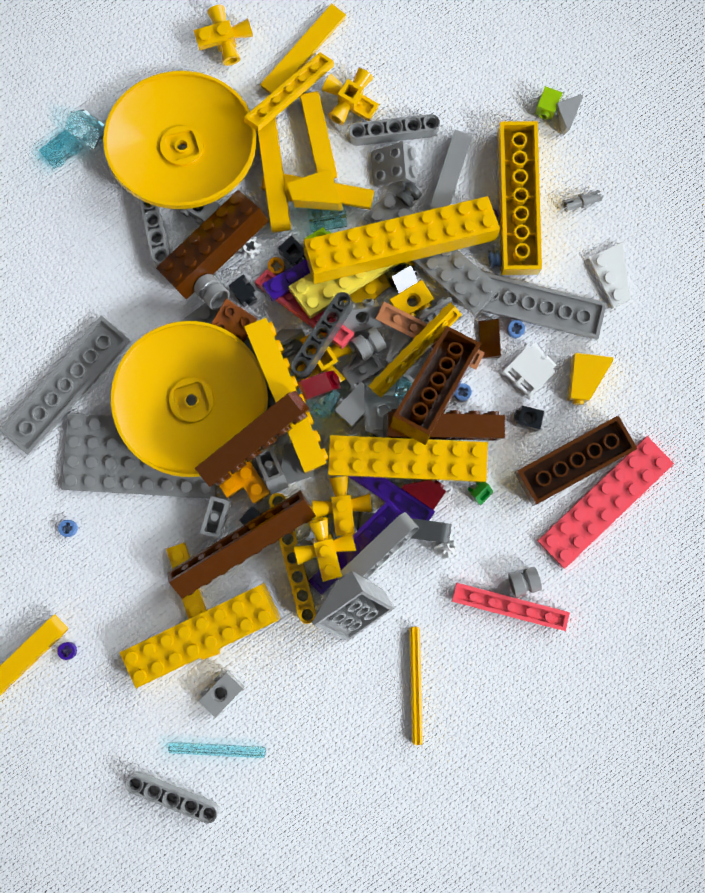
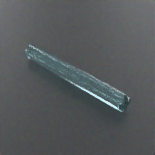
M170 742L168 752L170 754L265 758L266 747Z

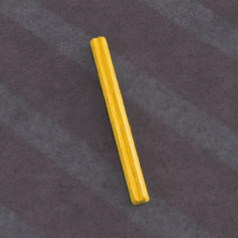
M410 627L412 744L422 745L420 628Z

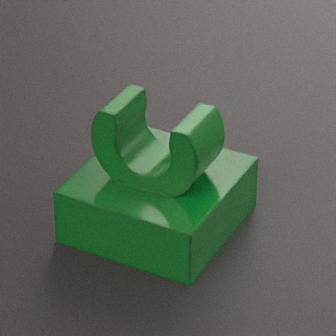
M475 482L478 486L474 490L468 487L471 496L480 506L493 493L487 482Z

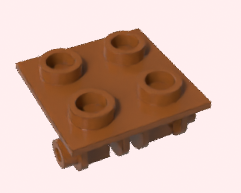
M226 298L211 324L229 331L244 343L248 336L244 326L256 322L257 318Z

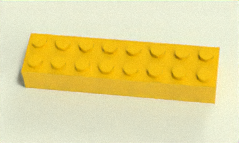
M502 121L497 129L501 275H538L542 270L538 121Z
M267 318L244 326L275 402L279 401L287 393L299 389L295 376H290L289 374L292 370L287 357L283 359L281 355L284 353L281 342L274 338L277 334L272 321L268 323ZM302 393L299 394V396H300V397L303 399V401L305 402ZM310 412L306 413L308 417L296 425L292 424V429L288 432L305 474L326 466V461L329 460L325 448L321 449L318 444L321 442L318 431H313L311 427L314 423Z
M330 435L328 475L486 482L488 442L428 440L427 444L424 445L415 439Z
M262 583L119 653L135 688H138L275 623L281 617L265 583Z

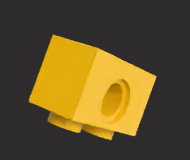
M423 280L391 298L389 304L415 317V313L419 310L432 307L431 303L434 298ZM408 299H415L417 305L414 307L409 306L407 303Z

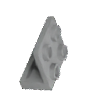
M400 142L373 150L371 152L373 185L381 187L399 181L406 184L408 182L417 184L416 152L414 148L405 142Z

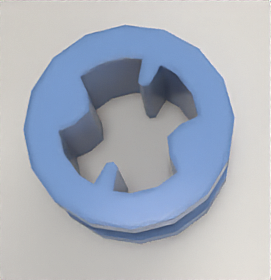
M495 250L494 253L489 251L490 267L494 268L495 265L500 267L501 256L499 250Z
M519 320L512 321L507 328V333L512 338H519L525 332V325ZM514 325H517V327L519 326L521 328L518 334H515V331L512 332L511 330L513 329Z
M461 383L454 396L459 401H466L470 398L472 390L469 385ZM459 388L467 390L466 397L458 395L460 392Z
M63 520L59 524L58 531L64 537H72L77 533L78 526L72 520ZM70 523L69 526H72L73 529L66 534L67 531L64 530V526Z

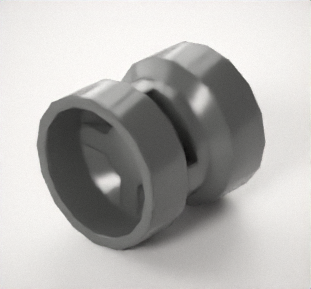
M408 182L405 189L400 191L396 197L411 208L413 202L418 200L422 193L413 183Z

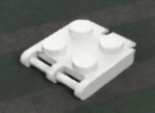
M535 344L531 348L527 346L501 373L514 383V387L522 390L527 395L526 398L528 400L555 373L553 368L556 366L548 356L543 360L540 358L544 352Z

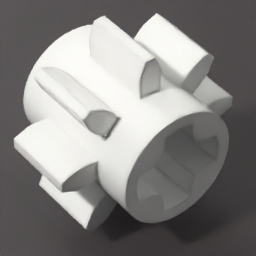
M254 237L241 247L238 252L243 251V258L250 256L251 260H253L254 254L260 255L257 248L261 247V244H257L256 237ZM252 244L253 248L250 251H247V246Z
M450 537L449 544L434 542L432 545L433 552L437 556L441 555L442 559L449 558L455 554L456 542L452 537Z

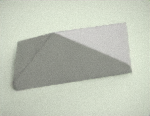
M581 94L557 103L562 135H565L573 124L583 99Z
M281 329L277 336H275V340H280L284 353L281 354L283 359L297 353L302 347L303 343L300 339L305 337L302 329Z

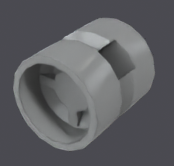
M212 274L201 276L194 285V292L213 310L219 309L225 299L230 297L229 291Z
M376 327L367 330L365 336L359 335L351 340L356 353L362 361L372 357L373 352L379 353L387 348L383 337Z
M535 566L524 569L523 573L520 571L508 573L510 587L515 598L526 595L527 591L531 593L542 591L540 576Z

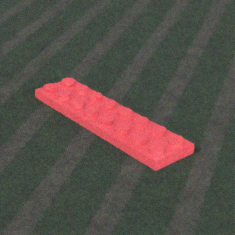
M648 436L636 445L637 450L626 455L537 540L563 569L570 565L674 465L669 457Z

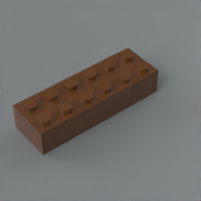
M237 190L163 260L156 269L187 300L194 293V285L201 276L205 274L213 275L269 220L256 204L240 190Z
M446 326L393 415L390 427L426 445L473 363L481 343Z
M296 391L287 393L195 467V470L209 487L215 484L218 487L232 477L230 473L234 474L247 465L245 461L250 462L262 453L261 448L265 450L277 441L276 436L280 438L292 429V424L296 425L308 417L306 413L310 408Z
M391 409V411H388L383 416V438L413 439L390 427L393 415L397 409ZM449 410V412L442 415L429 439L501 440L505 438V415H499V411H487V413L480 414V411H468L461 414L460 410Z
M618 415L515 471L514 474L532 506L638 448Z

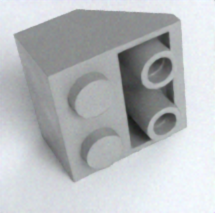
M362 382L359 385L355 383L348 390V396L345 399L342 397L335 404V415L351 430L365 417V393Z

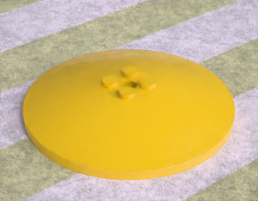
M170 71L141 80L129 88L117 100L106 120L103 143L105 156L114 177L129 193L146 203L161 208L190 209L219 200L231 192L243 180L255 156L256 130L244 121V116L250 112L245 101L226 83L199 72ZM181 144L187 146L184 150H179L177 147Z
M174 322L146 333L123 356L112 382V415L123 442L142 462L153 469L173 476H200L195 467L263 414L268 408L267 384L255 355L234 334L205 322ZM189 395L197 397V402L193 406L187 404V397Z

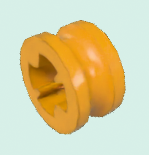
M279 257L271 258L268 262L269 271L276 276L285 271L284 261ZM275 262H278L279 266H282L281 269L278 268V271H275L274 267H271L272 264L275 265Z

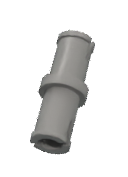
M596 190L587 194L580 193L577 197L563 200V208L568 212L579 207L586 208L589 204L601 202V191Z

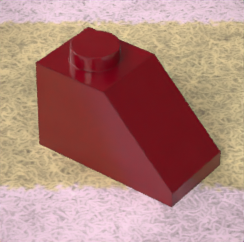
M334 371L323 372L297 382L304 400L321 398L341 389L340 379Z
M427 480L405 484L401 488L432 510L435 509L446 493V490L443 489L444 485L437 480L434 482Z

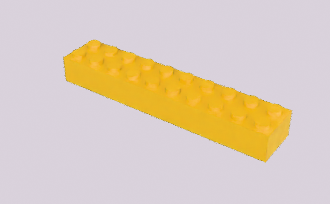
M486 196L305 239L304 254L313 283L318 284L495 241L500 227L489 197Z

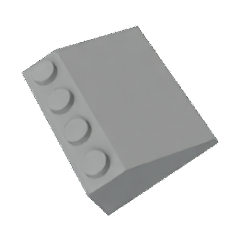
M352 571L344 574L335 583L313 619L312 624L348 641L392 611L394 607L384 589Z

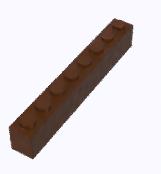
M298 491L168 571L169 584L181 599L187 595H192L200 587L208 585L213 579L226 574L234 566L242 564L247 558L260 553L265 547L276 543L286 534L294 532L299 526L311 521L312 518L316 517L312 506L302 491Z

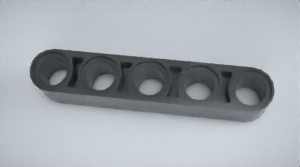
M340 292L335 295L293 359L291 368L298 378L305 379L309 377L351 313L353 303L349 294ZM341 301H348L347 305L339 306ZM331 317H338L335 322H328ZM322 332L327 333V335H326L325 338H323V339H319V338H318V336H319L320 333H322ZM312 348H315V349H316L315 354H313V355H308V354H307L310 349H312ZM299 365H306L303 371H297Z
M359 511L357 531L375 513ZM411 518L419 527L411 539L449 544L452 524Z

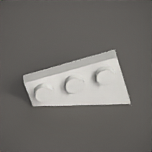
M623 242L589 257L588 261L611 308L613 309L629 302L631 299Z

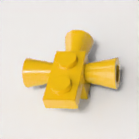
M214 5L207 10L213 25L193 31L199 51L217 46L219 52H222L223 65L231 66L241 60L235 49L237 47L235 38L253 37L252 29L248 18L231 27L230 21H226L225 6Z
M358 68L353 82L347 79L344 85L332 74L324 82L322 91L338 96V104L328 113L329 118L336 124L344 125L349 110L366 121H370L378 110L379 104L363 95L364 88L373 80V76L367 70Z
M310 334L300 339V341L304 344ZM335 344L328 347L307 378L315 376L322 371H334L338 375L340 383L346 378L333 364L338 362L337 358L352 353L349 344L343 349H340ZM312 348L309 351L315 354L316 349ZM299 365L297 371H303L306 365Z
M348 476L329 478L335 497H331L332 502L312 500L313 510L316 515L314 519L333 513L336 536H343L350 532L355 534L353 511L372 512L370 493L351 499V495H347Z
M327 517L309 521L308 523L315 536L313 538L314 545L294 546L298 565L317 557L323 581L342 577L336 552L356 551L352 532L333 540L332 534L328 535Z

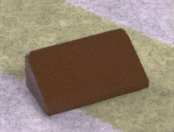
M499 319L479 321L480 351L484 352L482 359L500 358Z

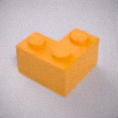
M250 461L246 462L247 465L234 474L230 473L232 477L219 485L227 498H231L245 489L252 502L257 504L271 495L266 484Z

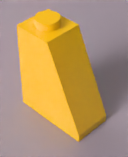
M331 169L287 183L289 188L286 191L289 202L293 201L296 208L343 210Z
M581 353L572 355L567 401H572L574 405H584V403L590 401L611 366L614 357Z

